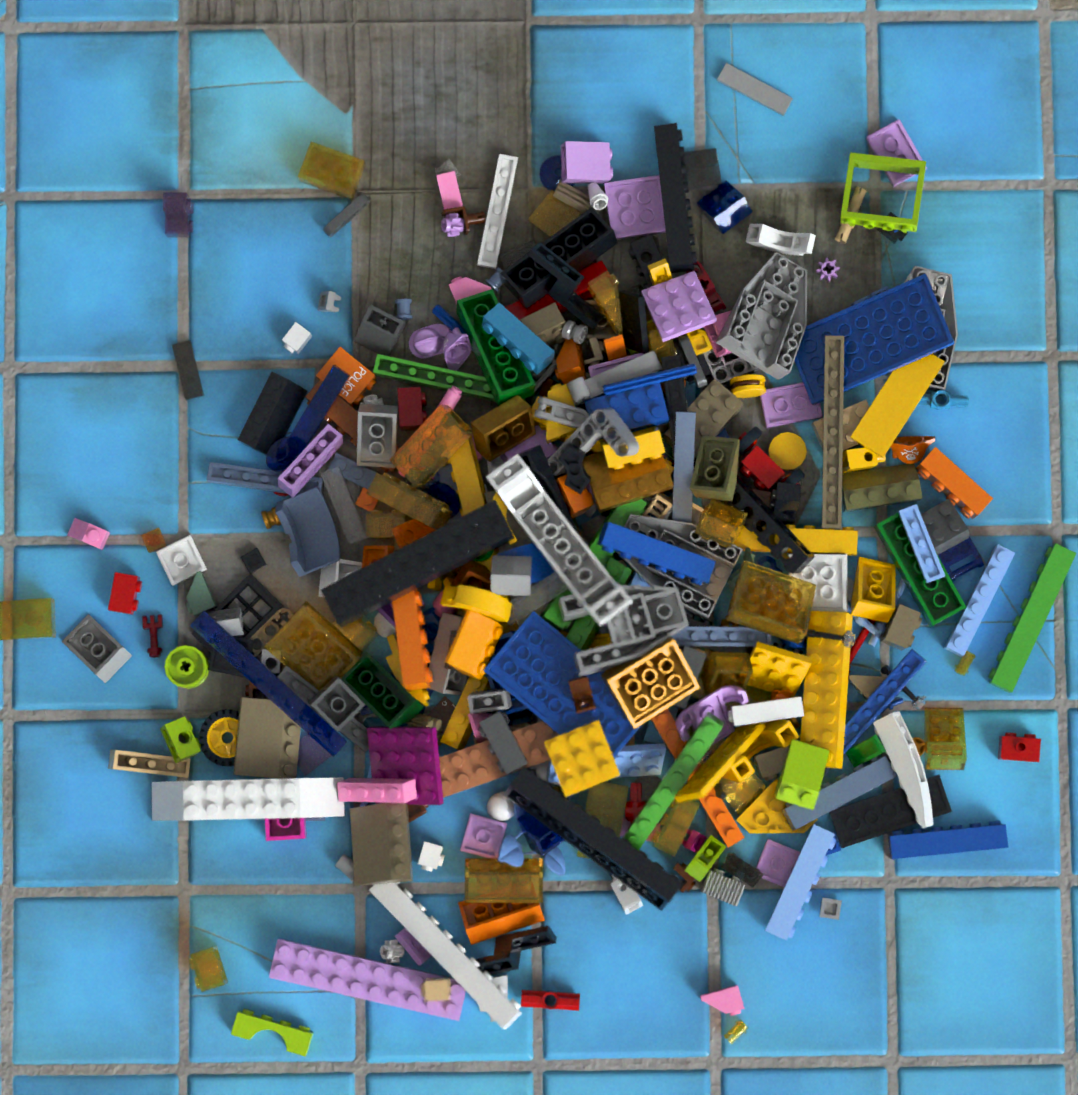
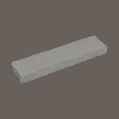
M728 63L725 64L717 79L718 82L784 116L793 100L790 96Z

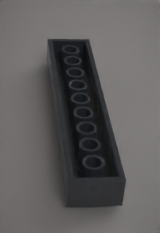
M493 500L321 589V592L337 624L342 628L507 543L515 537L496 500Z
M523 767L505 792V797L660 911L669 904L681 887L682 883L676 875L667 873L663 870L664 868L661 864L652 862L643 851H637L628 840L618 837L612 828L603 826L597 817L588 815L584 812L582 806L576 803L573 804L568 800V797H565L564 793H558L548 781L539 779L533 770Z

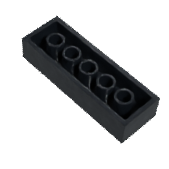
M591 207L542 244L579 272L618 242L614 230ZM529 253L500 273L504 285L526 309L547 295L557 281L554 275L550 274L528 256Z

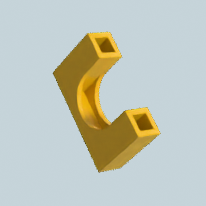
M783 719L763 722L766 728L722 778L741 783L755 772L748 761L751 757L768 747L778 746L786 748L790 745L792 739H798L799 735L791 722Z

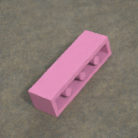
M348 778L337 782L338 798L342 802L406 803L417 798L415 779Z

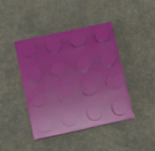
M388 726L368 727L367 735L372 778L415 779L417 798L406 802V804H444L436 727H394L392 729Z

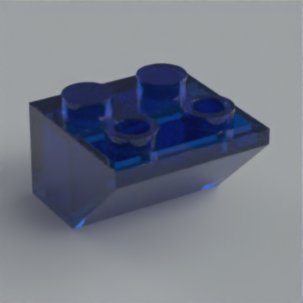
M727 180L697 202V205L708 220L722 234L753 212L745 196Z
M527 812L517 818L530 849L540 856H544L565 841Z

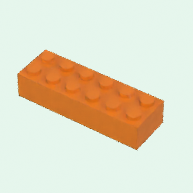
M415 589L392 601L403 686L407 691L431 688L430 682H433L432 671L428 668L427 664L431 663L430 653L425 648V644H428L427 633L422 625H426L424 613L422 614V610H420V606H423V600L420 592Z

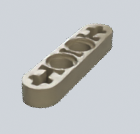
M279 609L250 638L252 640L260 639L262 647L258 650L252 648L255 655L252 656L251 654L249 664L262 653V649H266L291 624L293 614L289 609ZM288 612L289 615L287 617L289 620L287 622L283 620L280 623L282 625L281 629L272 622L274 619L277 622L281 619L280 613L285 614ZM269 625H273L276 628V633L273 636H268L265 632L266 627Z

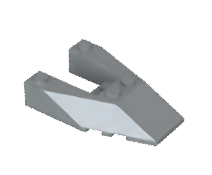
M618 584L632 600V603L606 621L612 644L575 653L574 662L578 676L583 677L637 659L667 638L687 627L689 624L678 588ZM574 595L559 598L558 606L563 622L589 616L588 612L581 606Z

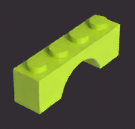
M248 1009L237 1012L231 1035L250 1040L259 1031L273 1030L283 1037L288 1052L307 1056L314 1033L310 1032L309 1027L299 1025L298 1028L293 1027L291 1022L285 1020L276 1022L272 1020L273 1017L265 1014L259 1017L254 1015V1011Z

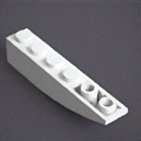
M900 711L890 713L873 722L875 726L874 731L883 743L886 750L885 753L891 760V767L897 773L899 784L907 794V801L915 811L918 824L922 828L932 826L933 816L929 787L917 747Z

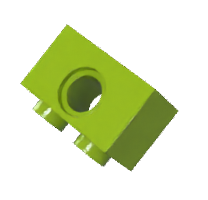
M185 716L160 728L175 764L201 752L199 740L194 737L192 732V724ZM178 736H183L186 740V743H181L178 739Z
M710 835L687 866L685 872L701 882L724 851L726 845Z

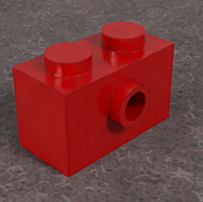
M115 572L108 606L109 611L133 615L134 611H137L139 600H136L137 592L140 593L142 589L140 577Z
M1005 732V736H999V760L1040 762L1041 739L1036 738V735L1024 734V737H1016L1017 733Z

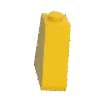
M559 383L550 387L548 399L575 407L566 384L561 385ZM547 406V413H551L552 407ZM547 420L546 442L549 444L569 436L577 429Z

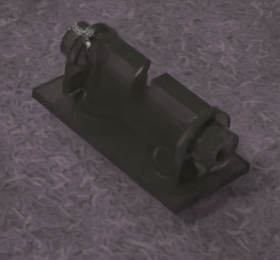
M729 852L725 857L726 861L721 866V868L752 888L764 875L759 871L760 869L754 868L735 856V853Z

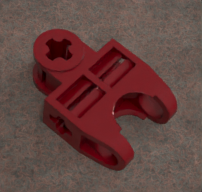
M697 261L694 265H697L700 269L694 268L692 271L697 272L696 275L713 312L716 313L721 309L725 310L726 306L721 296L716 292L715 286L702 264Z

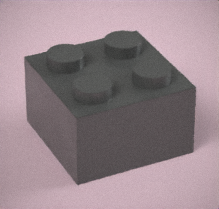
M950 499L921 514L937 555L969 538V529Z
M338 676L331 679L308 702L337 732L365 706Z

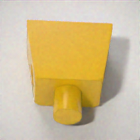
M867 448L846 450L843 452L842 474L872 469L879 462H885L886 457L881 458Z

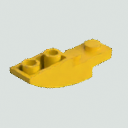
M392 634L387 636L392 655L387 656L386 660L394 676L403 686L397 637ZM427 688L408 691L419 703L425 707L429 706L428 699H430Z

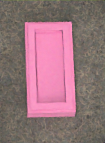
M455 171L436 174L444 209L462 207L463 204Z

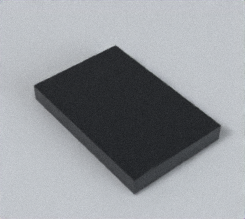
M625 290L618 291L625 348L643 354L648 353L649 342L644 296Z

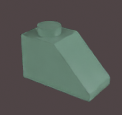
M201 571L196 573L187 595L188 603H186V607L189 613H193L194 616H199L204 612L217 608Z

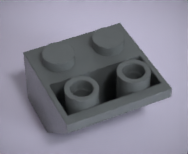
M370 304L354 342L377 354L390 356L406 326L405 322Z

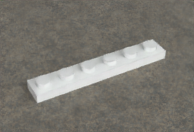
M499 154L477 263L478 266L493 269L497 267L518 157Z

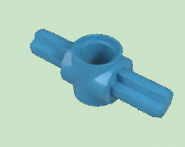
M944 390L931 391L930 394L923 395L918 405H930V408L937 410L950 409V406L967 407L969 397L967 395H951V392ZM936 396H943L945 403L943 405L938 404L935 400Z

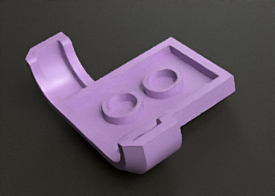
M723 686L685 709L676 719V728L680 738L684 742L690 738L687 733L688 728L691 726L694 732L707 712L724 721L723 728L711 746L733 733L735 730L732 722H729L725 704L732 701L739 702L741 705L749 702L746 692L738 686Z

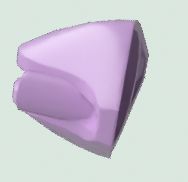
M454 328L452 332L446 335L443 354L448 369L457 371L470 355L471 344L467 334H462L459 328Z

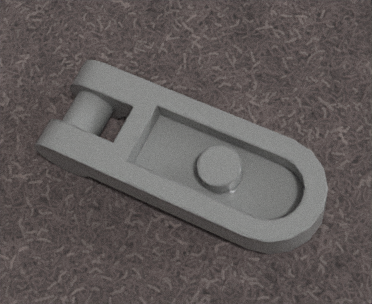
M539 397L538 410H535L534 416L576 429L589 417L588 413L581 408ZM547 406L552 407L551 413L545 412Z

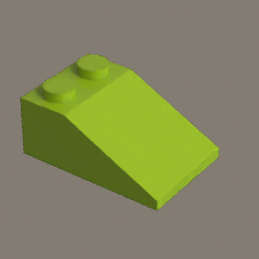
M792 739L774 792L775 798L813 810L820 791L829 750Z

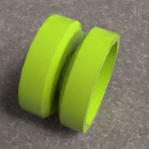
M180 646L172 650L167 656L164 666L165 673L170 682L178 687L196 688L204 683L209 675V660L202 651L195 647ZM186 664H190V665H191V666L189 667V671H186V670H185V665H186Z

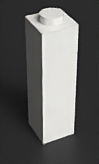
M801 696L731 706V711H728L729 722H733V726L804 716Z

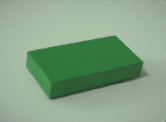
M877 734L851 747L846 752V755L853 767H856L882 754L886 750Z

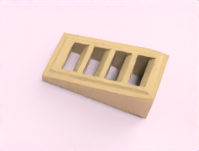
M662 492L655 494L642 516L651 517L648 515L650 512L654 516L663 519L672 507L673 500ZM657 500L663 502V503L666 504V505L663 506L662 504H660L659 502H657ZM653 506L662 510L661 513L653 509Z

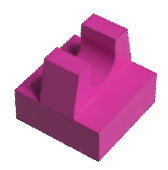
M686 829L685 832L690 836L687 841L681 839L680 843L685 848L698 853L707 837L695 830Z

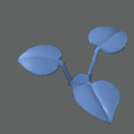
M514 803V815L521 824H524V827L515 837L510 835L504 837L500 846L498 861L508 863L514 867H520L524 862V856L544 854L546 866L560 876L565 875V860L558 847L548 845L546 850L522 852L523 847L516 840L528 829V826H536L537 819Z

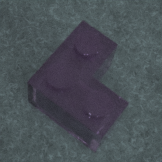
M163 192L166 236L190 238V232L194 231V222L191 221V213H194V202H192V199L189 198L186 192Z

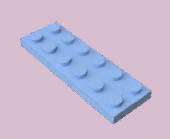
M665 743L624 746L614 758L620 772V776L615 778L661 775L666 752ZM549 758L546 775L547 781L559 782Z

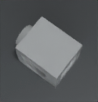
M262 649L261 673H265V677H277V674L282 672V650ZM271 658H274L277 662L276 667L273 669L267 667V661Z

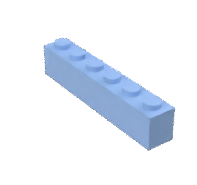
M999 544L994 547L965 604L967 608L962 610L944 649L960 657L965 655L1015 552Z
M813 824L765 931L786 941L788 937H793L796 927H793L796 919L800 921L804 912L801 909L803 903H808L812 892L809 890L812 884L816 885L819 880L820 874H818L820 866H825L828 860V856L825 855L828 849H833L837 840L834 838V833Z

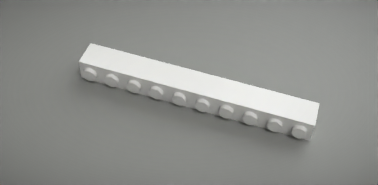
M400 882L374 884L369 891L503 1029L506 1030L522 1014L519 1010L521 1006L513 998L509 1000L505 996L507 992L502 986L498 985L496 987L492 982L494 978L486 970L482 972L478 968L480 964L473 957L469 959L464 954L466 949L460 943L456 945L451 940L453 936L446 929L442 931L438 927L440 923L433 916L429 918L426 915L425 911L427 909L420 902L416 904L411 899L413 895L406 888L402 890L398 886Z

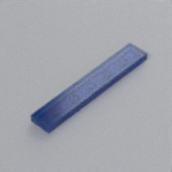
M336 365L332 366L274 460L275 462L287 469L307 447L351 375Z

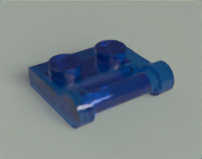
M970 536L963 542L938 555L952 582L956 581L955 578L976 567L981 568L984 566V562ZM970 555L974 558L973 561L954 571H951L949 566Z

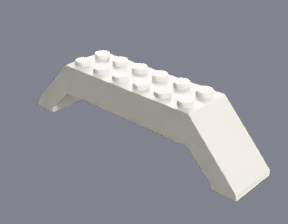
M518 454L486 476L521 528L581 606L600 626L632 603L626 592L613 580L549 498Z
M344 778L152 782V821L345 816V804L339 801L337 782L344 780Z

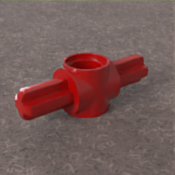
M632 782L630 784V801H627L625 805V818L627 821H630V825L646 803L642 801V784L640 782Z

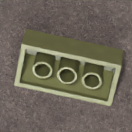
M902 464L842 474L844 512L908 503L922 499L920 480L915 464Z

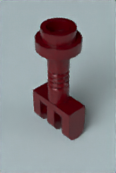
M158 614V622H155L154 615H150V623H147V616H142L143 629H149L151 648L147 649V654L151 658L160 657L162 653V648L158 647L157 629L163 628L162 614Z

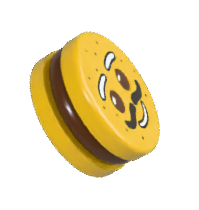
M747 374L730 379L731 393L737 398H752L766 393L765 377L763 375Z

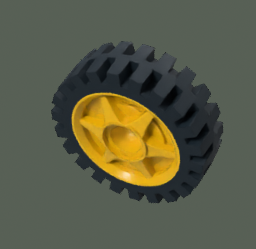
M224 709L211 714L201 726L199 732L201 750L210 761L217 765L234 766L239 711ZM227 732L233 735V740L230 743H225L223 740V736Z

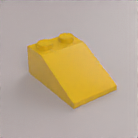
M864 557L858 558L851 598V615L885 623L889 622L895 611V564Z

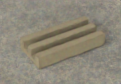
M560 180L553 197L582 213L586 212L591 206L589 196L566 183H562Z

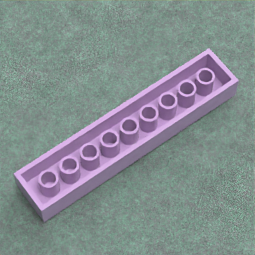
M285 939L277 940L269 978L456 1021L460 1020L466 990L454 978L450 977L451 998L449 1000L425 1001V997H421V985L426 978L447 976Z

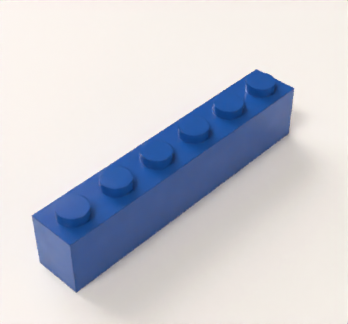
M610 522L604 523L597 545L602 546L601 550L613 553V551L620 553L619 556L628 560L631 557L638 559L637 563L641 565L656 566L655 570L664 573L668 570L673 572L674 577L684 579V577L690 578L691 583L700 586L702 583H709L716 561Z
M1000 821L989 822V826L973 823L969 824L970 828H962V825L950 826V830H943L942 827H933L931 832H923V829H913L911 834H904V830L893 831V835L888 836L890 859L1008 848L1006 824H1000Z

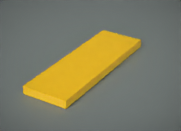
M930 354L894 370L850 438L881 458H884L945 361Z
M760 722L736 727L735 731L725 739L674 797L679 803L704 798L766 728L765 724Z

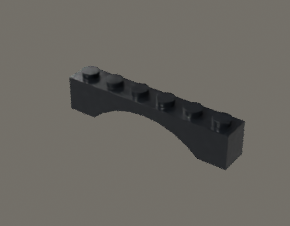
M541 445L519 453L518 455L528 466L543 490L577 532Z

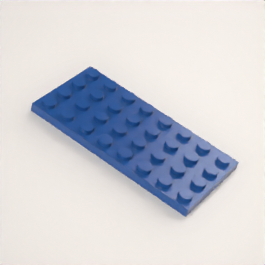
M925 273L806 326L794 361L811 404L816 405L824 401L825 336H844V392L955 343Z
M533 611L483 671L559 735L599 720L612 755L615 758L643 724L635 729L631 726L601 677V674L606 672L605 670L587 675L596 708L581 713L576 712L568 681L579 678L574 656L575 653L582 651ZM584 704L581 707H586L590 704Z

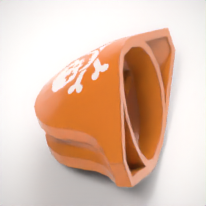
M935 436L896 437L891 445L892 458H899L907 464L919 462L924 457L928 446L935 442Z

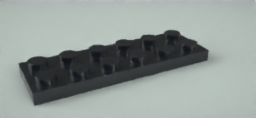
M940 775L927 778L933 818L952 812ZM900 787L830 811L829 814L841 848L918 823L915 811L907 801L908 797L905 790Z

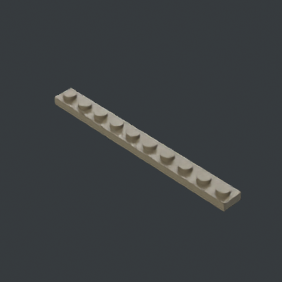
M825 336L822 528L841 529L844 336Z

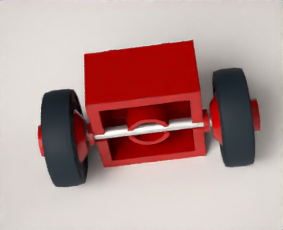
M755 426L748 433L744 432L738 438L740 440L738 457L752 449L739 465L741 469L739 471L746 478L750 477L755 481L753 485L758 490L768 491L779 479L782 480L781 483L798 484L805 476L799 468L785 476V472L756 445L758 438L762 435V431Z

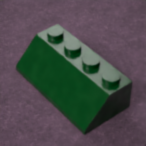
M368 652L341 678L352 692L390 729L411 721L424 708Z

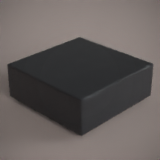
M258 548L241 556L250 574L267 565Z

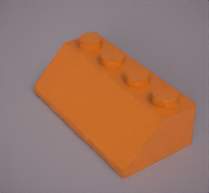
M532 879L458 902L471 945L545 921Z

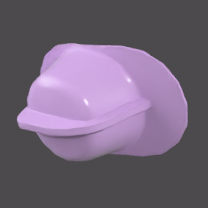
M433 324L420 328L410 336L409 349L412 354L422 359L442 354L446 335L452 331L443 324Z

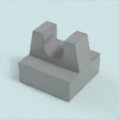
M332 291L321 292L317 311L339 312V308L334 306V301H341V297Z

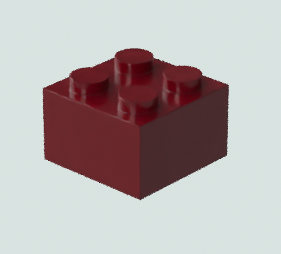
M421 387L397 388L401 431L424 430V425L428 423L427 413L423 411V406H427L425 392H422Z

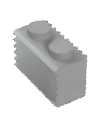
M504 688L488 689L487 691L480 690L479 692H472L467 697L470 714L504 710L512 706L511 695Z
M716 868L713 871L709 870L700 892L737 907L745 885L742 884L743 880L733 875L731 879L725 877V872Z

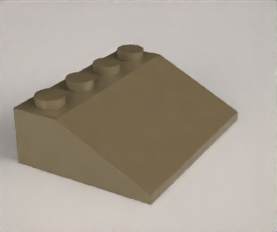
M241 697L233 775L277 779L296 778L303 703Z
M380 803L350 808L355 886L413 881L408 804Z

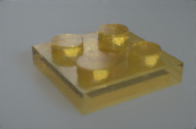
M553 190L549 192L528 219L529 222L549 237L582 214L577 209L553 197Z

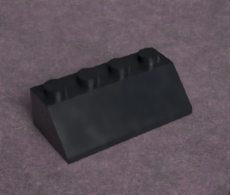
M271 372L238 441L274 459L308 391L289 379Z

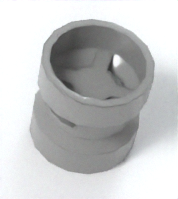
M568 320L563 327L562 337L568 340L573 339L575 343L582 344L586 339L588 328L584 325H576V322Z

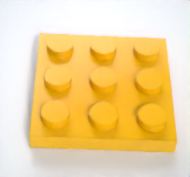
M756 642L739 676L738 683L768 692L789 689L793 691L791 697H794L812 664V658Z
M599 720L544 741L565 797L620 776Z

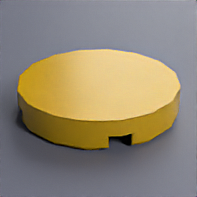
M790 432L780 433L774 437L768 449L769 457L782 470L786 471L799 467L805 460L807 453L806 444L802 438Z

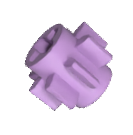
M449 213V215H446V218L442 219L441 229L443 232H447V237H456V235H460L459 232L464 230L463 218H458V213Z
M826 258L825 263L818 262V266L821 269H817L816 273H820V280L825 278L829 283L831 277H838L835 271H839L840 267L835 266L836 260L830 262ZM826 266L832 269L830 274H827V271H823Z

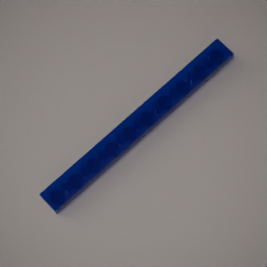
M203 611L190 625L192 629L329 754L335 756L347 741L211 616Z

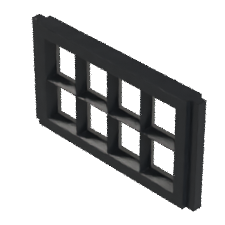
M250 574L214 611L229 609L228 606L237 598L246 607L242 612V617L250 611L259 620L251 629L243 622V629L247 632L243 638L250 639L283 605ZM247 586L258 595L250 605L239 595ZM260 599L271 608L263 617L252 608ZM200 624L191 634L211 653L214 640H205Z

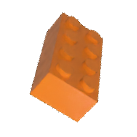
M936 447L916 467L918 470L917 474L922 479H928L933 483L931 485L933 489L938 493L943 492L947 496L946 500L950 499L953 506L956 504L961 509V514L968 519L970 517L972 519L977 517L993 499Z

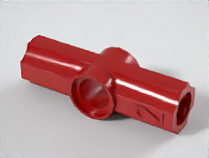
M522 989L521 1007L579 1011V993ZM548 995L555 996V1004L547 1005L545 997Z

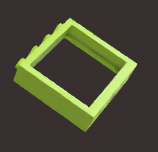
M850 152L841 210V223L850 224V226L861 225L868 229L878 227L886 231L895 229L901 230L904 233H907V231L917 232L926 161ZM854 167L918 175L912 219L848 212Z

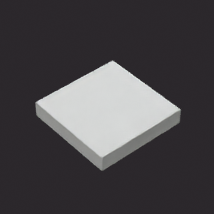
M191 535L156 551L172 586L195 576L199 571L204 572L207 570Z

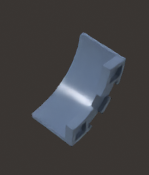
M315 486L296 494L294 498L289 497L277 502L275 513L283 526L285 534H290L292 541L289 544L290 563L299 577L340 560V543L336 526L319 487Z

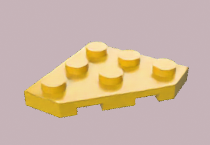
M776 778L736 821L750 834L805 833L818 819L792 831L782 812V809L786 808L785 804L788 802L778 800L774 795L778 783Z

